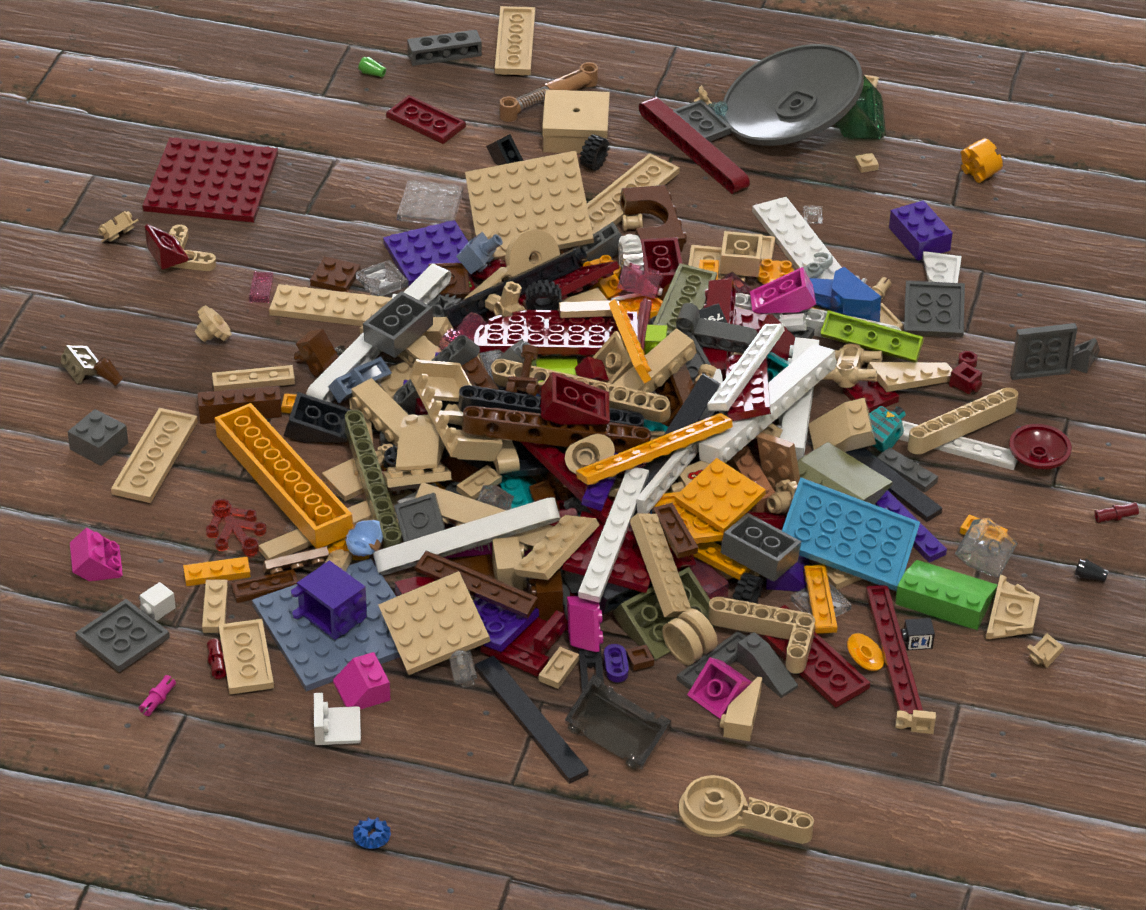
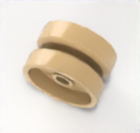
M689 608L680 614L678 618H674L665 624L662 629L666 646L672 655L684 665L693 664L702 658V655L708 654L717 647V635L713 626L701 612L693 608Z

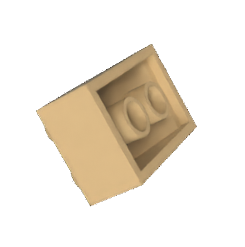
M617 331L611 335L592 357L603 361L609 378L607 383L610 384L615 383L633 367L625 343Z
M865 398L845 402L809 423L814 450L827 442L843 452L876 444Z
M412 414L403 418L399 431L396 460L397 471L438 468L445 445L429 414L419 416Z

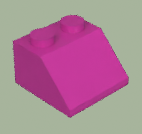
M374 652L353 658L333 679V684L345 707H360L361 710L390 701V682Z
M710 657L687 695L721 719L722 714L727 713L728 705L752 681L722 660Z

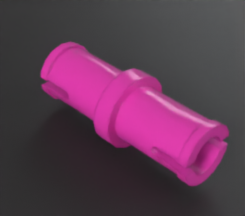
M165 675L156 688H152L149 691V696L139 706L141 713L148 707L143 715L150 716L156 707L166 700V695L176 685L174 679L168 685L166 684L171 676Z

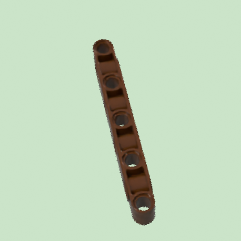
M468 406L463 410L462 430L472 435L569 447L590 435L602 434L611 439L614 444L615 453H621L651 441V431L639 426L612 422L608 424H558L541 418L540 413Z

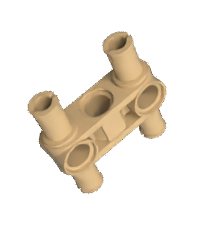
M846 344L840 350H835L836 368L822 380H834L840 387L844 388L853 387L859 381L877 382V369H861L864 363L882 362V351H865L858 344Z

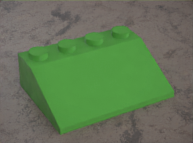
M916 560L904 572L897 586L895 604L978 630L997 591L998 585Z

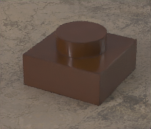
M647 644L626 649L627 659L633 671L654 666V658Z

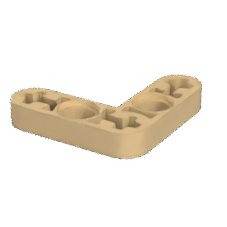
M175 225L171 228L169 234L177 239L184 250L188 240V228L185 225ZM184 250L189 259L193 260L172 266L174 268L211 271L216 267V257L212 253Z

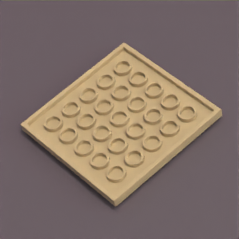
M576 151L465 172L476 236L483 232L490 239L493 235L497 234L503 241V244L496 248L497 250L492 255L494 258L491 261L495 259L505 260L506 250L512 239L530 229H539L549 233L557 242L559 250L594 243Z

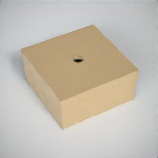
M546 90L542 122L543 152L566 153L576 151V153L580 154L583 151L582 146L585 145V140L588 141V137L592 134L607 139L610 92Z

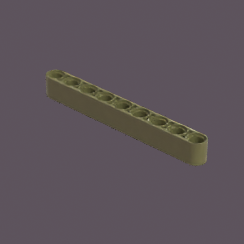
M350 410L345 414V433L372 518L380 522V528L383 533L382 549L401 544L402 535L363 413L359 410Z

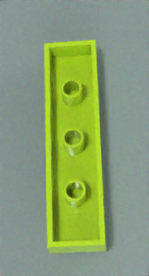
M829 310L820 333L821 337L846 344H858L860 348L882 351V354L910 362H917L924 341L922 336Z

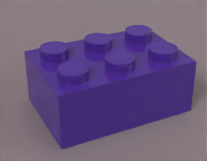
M924 200L891 210L889 229L917 261L923 259V251L941 254L951 250L952 231Z

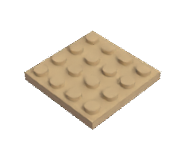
M459 571L378 604L408 675L491 641Z

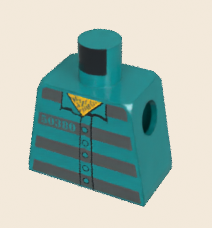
M880 406L869 413L876 442L872 446L881 453L889 447L892 448L904 433L901 419L906 416V413L899 406L892 412Z

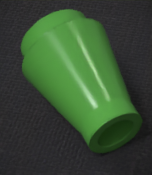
M363 57L359 63L358 69L363 74L383 78L386 73V68L370 57Z

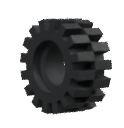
M592 134L588 137V141L585 140V145L582 146L583 151L580 152V155H582L580 157V164L597 171L603 166V162L606 161L605 157L608 156L607 151H609L610 147L608 146L610 144L607 139Z
M539 280L538 284L533 282L532 286L529 285L525 291L528 310H558L559 302H562L561 288H559L558 284L555 285V282L549 284V280H545V283Z
M743 573L737 582V587H735L733 599L758 604V598L761 596L760 592L763 588V579L749 573Z

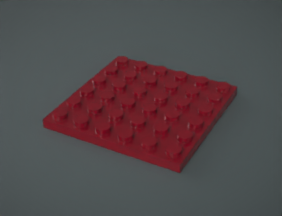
M169 137L142 205L143 211L254 223L278 156V148Z

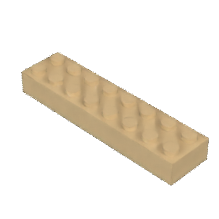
M638 513L629 521L664 617H678L691 607L657 514Z

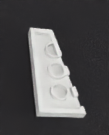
M923 251V261L928 282L958 283L962 256Z

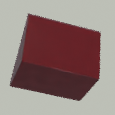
M149 224L145 225L147 248L162 270L189 260V257L174 236Z

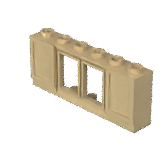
M416 360L409 377L450 456L465 460L495 461L499 451L502 449L503 443L501 439L467 434L463 430L449 428L447 425L449 419L463 420V412L441 410L442 401L438 400L458 402L459 389L462 386L471 385L461 364Z

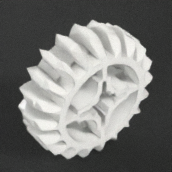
M628 234L621 236L618 244V258L621 267L622 283L630 287L641 285L642 280L625 263L626 260H629L644 276L641 240L638 235Z

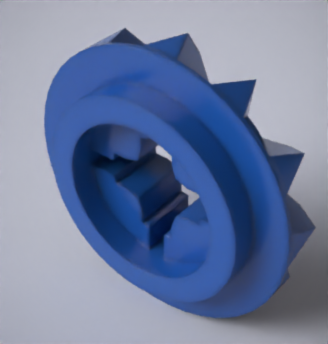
M369 817L366 821L359 820L358 825L354 826L353 832L355 842L367 849L382 847L389 841L391 835L390 827L387 826L386 821H380L378 817L375 820H371ZM375 829L376 832H373L369 837L368 832Z

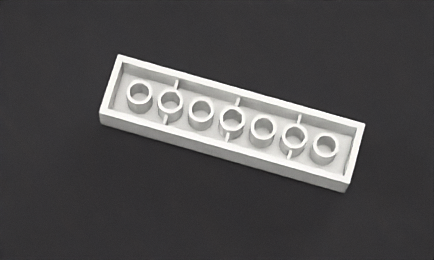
M795 337V343L790 345L789 357L792 358H788V362L790 364L794 362L812 345H819V340ZM814 387L779 416L778 427L783 429L779 438L795 444L797 461L804 457Z

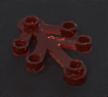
M226 499L214 501L211 507V512L214 516L210 525L206 527L207 537L216 538L219 535L218 526L223 518L226 524L219 538L215 540L216 549L218 551L228 549V539L233 531L241 542L242 552L249 557L255 556L259 551V542L254 537H248L242 528L253 530L257 536H263L266 534V524L255 522L257 520V513L253 509L234 508ZM233 516L244 517V520L234 519Z

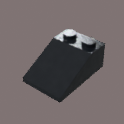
M297 392L283 436L300 442H347L345 414L352 409Z

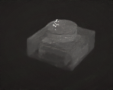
M803 206V219L807 223L822 224V206Z

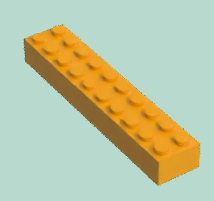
M251 403L215 417L218 439L316 549L343 539L348 535V530L353 528L352 513Z

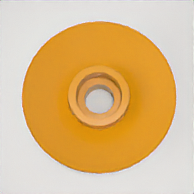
M860 633L852 634L848 638L847 647L849 653L860 666L870 671H878L883 667L884 658L882 651L871 638Z

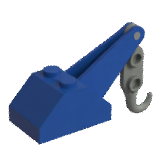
M824 252L814 254L815 258L824 257L826 261L821 263L812 262L803 267L813 284L816 305L843 315L880 322L881 296L845 267L836 270L833 279H818L823 271L832 265L833 258L830 254Z

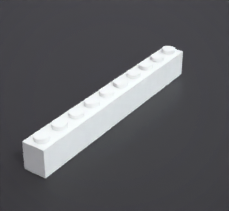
M817 344L812 345L769 382L771 414L732 421V428L725 430L721 434L709 436L706 440L699 441L700 460L711 463L716 458L724 463L730 460L738 451L836 368L835 350Z

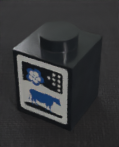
M931 618L906 619L904 629L900 631L907 651L933 649L935 632Z

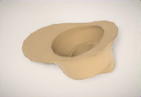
M590 435L569 446L565 454L566 465L570 471L576 474V470L613 456L615 453L614 444L605 435Z

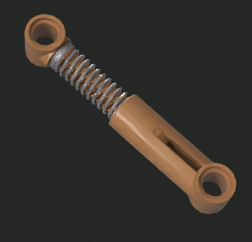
M586 62L580 66V69L543 84L541 88L518 98L511 96L503 97L500 100L501 120L506 122L515 121L521 111L544 102L546 90L575 91L582 87L596 86L598 83V66L595 63Z

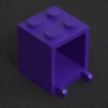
M330 560L298 581L297 586L291 590V596L298 597L299 605L292 612L293 618L299 619L304 616L334 640L346 634L351 628L367 618L366 586Z

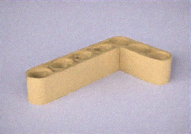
M714 597L710 600L708 620L712 625L789 639L786 669L791 673L797 674L804 671L814 637L815 618L813 615L724 597Z

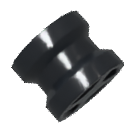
M390 447L385 451L383 466L386 470L388 467L396 466L398 447Z

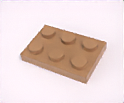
M761 432L757 436L762 471L773 490L776 491V484L782 480L789 479L790 482L795 481L798 485L800 475L795 444Z

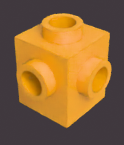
M614 273V275L608 278H599V282L594 284L589 290L598 288L607 300H611V298L620 296L619 294L625 288Z

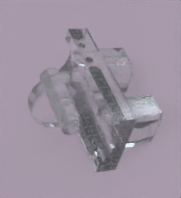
M456 650L449 658L456 685L461 684L463 688L475 685L474 679H477L471 650Z

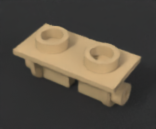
M124 211L113 218L117 225L114 224L112 219L100 225L98 232L105 237L101 242L107 239L111 242L119 237L118 232L123 230L126 233L133 229L134 226L132 224L137 222L138 219L132 221L131 213Z

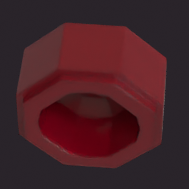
M963 351L959 353L958 365L965 362L974 368L977 366L978 355L973 351Z

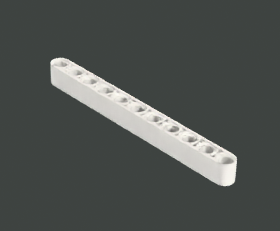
M432 264L404 293L428 305L449 284L452 274L450 271ZM362 333L310 385L306 395L331 403L335 397L328 386L336 378L350 373L353 368L374 360L382 351L364 342V334Z

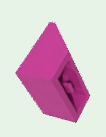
M86 527L70 542L72 572L88 581L114 579L123 576L120 546L115 541H111L101 536L98 532H94Z
M578 596L567 597L568 638L570 645L593 652H600L599 644H603V633L600 630L602 610H600L599 602L579 598Z

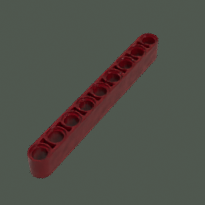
M654 97L639 104V112L644 119L728 192L734 194L750 186L749 177L742 169L659 98Z

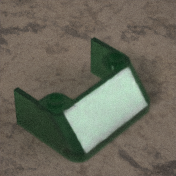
M863 74L864 84L860 97L852 109L835 125L840 129L845 138L879 140L886 136L883 98L880 92Z

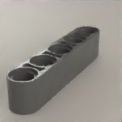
M460 335L431 361L460 363L462 366L477 357L480 348L465 335ZM411 379L400 387L393 397V400L409 413L416 411V398H420Z

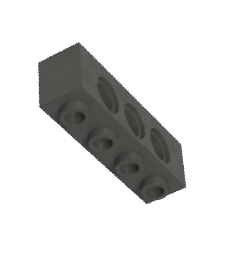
M477 29L407 39L408 56L412 66L482 56V42Z

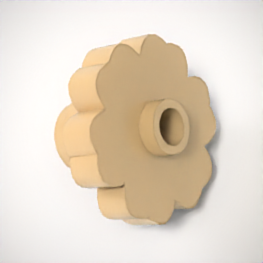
M205 305L198 310L199 318L202 322L197 325L195 333L202 341L206 342L215 336L225 341L232 335L227 323L212 308Z
M787 479L776 484L775 493L767 498V507L771 513L787 516L797 488L795 481L790 482Z

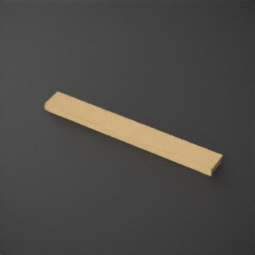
M409 489L404 490L403 494L392 495V492H388L393 508L394 505L398 504V500L412 494ZM367 500L347 508L352 513L353 526L355 523L368 521L372 517ZM296 529L259 545V551L266 560L291 555L312 546V544L299 529Z

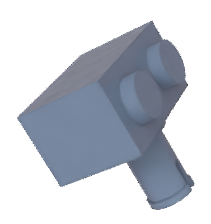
M481 232L471 239L456 257L470 274L476 270L481 272L487 267V263L494 258L492 255L497 250L496 248L503 244V241L497 234L488 239Z

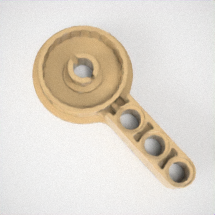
M539 229L526 230L517 235L507 247L505 256L506 268H499L464 299L500 283L502 278L505 281L559 256L560 251L557 242L549 233Z
M710 775L694 780L686 788L679 801V815L682 822L690 830L703 836L722 837L730 835L739 829L746 828L801 844L808 843L812 839L814 819L810 814L749 797L748 804L741 788L734 781L722 776Z

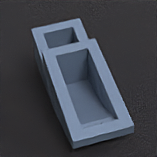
M379 357L353 368L350 373L336 378L328 388L338 403H341L353 397L352 388L371 378L378 383L390 376L392 372L382 357Z

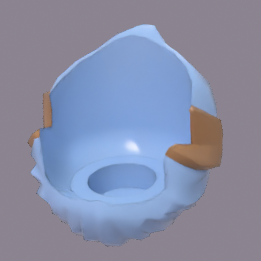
M361 521L355 523L353 528L348 530L349 532L345 540L348 550L353 555L367 556L379 550L383 539L379 521Z

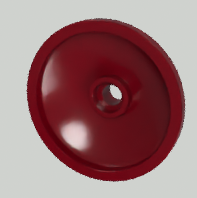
M1029 424L1018 428L1011 435L1009 442L1010 451L1019 462L1028 467L1042 470L1063 465L1069 459L1072 450L1069 438L1062 431L1044 424Z

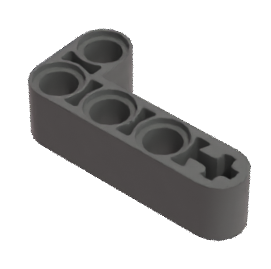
M691 303L682 305L676 320V328L688 337L694 335L700 346L744 354L758 334L751 327L700 318L698 307Z

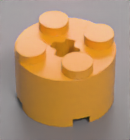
M984 138L961 150L963 163L961 169L965 174H971L975 181L980 183L1002 169V157L1000 154H996V146L990 140Z

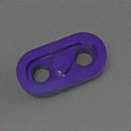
M619 644L608 645L604 649L607 678L613 682H623L628 678L629 674L626 650Z

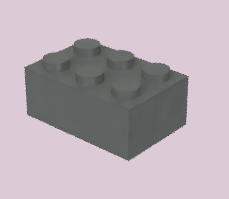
M401 291L363 323L364 342L396 358L433 326V308Z
M747 513L724 532L720 553L764 577L776 581L798 562L802 541Z

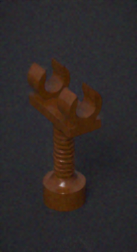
M528 344L522 347L521 356L524 358L521 376H509L506 391L517 393V387L527 388L528 395L537 396L539 387L537 378L529 377L532 361L538 357L539 349L536 346Z

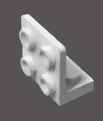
M314 693L315 745L360 743V707L328 708V702H323V693Z

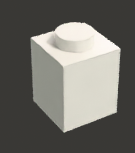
M160 582L140 595V609L155 621L176 608L174 593Z

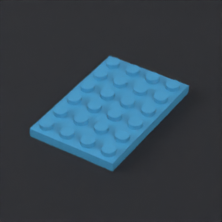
M800 477L782 531L802 541L799 552L800 556L872 583L886 585L889 589L897 592V586L905 572L920 522Z

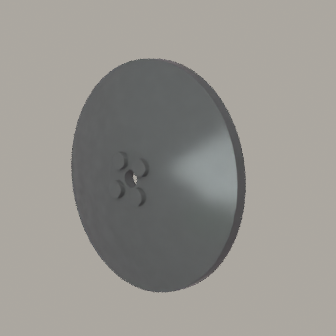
M809 44L776 52L749 67L733 82L723 100V119L732 127L731 132L735 137L750 144L774 146L804 140L831 127L852 109L863 89V71L854 55L845 49L833 45Z

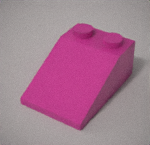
M803 267L750 291L752 311L756 313H796L809 310L816 305L813 284Z

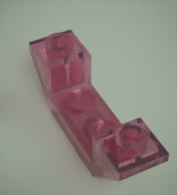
M471 312L463 319L456 330L450 329L442 336L439 347L442 349L446 348L460 335H465L474 341L476 330L480 325L485 326L487 323L479 314Z

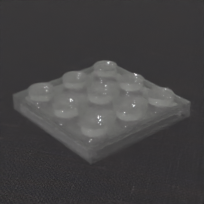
M408 180L397 212V220L434 225L455 220L463 194V186Z

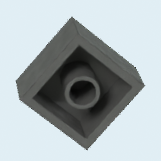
M96 409L67 431L70 450L100 466L128 444L126 425Z

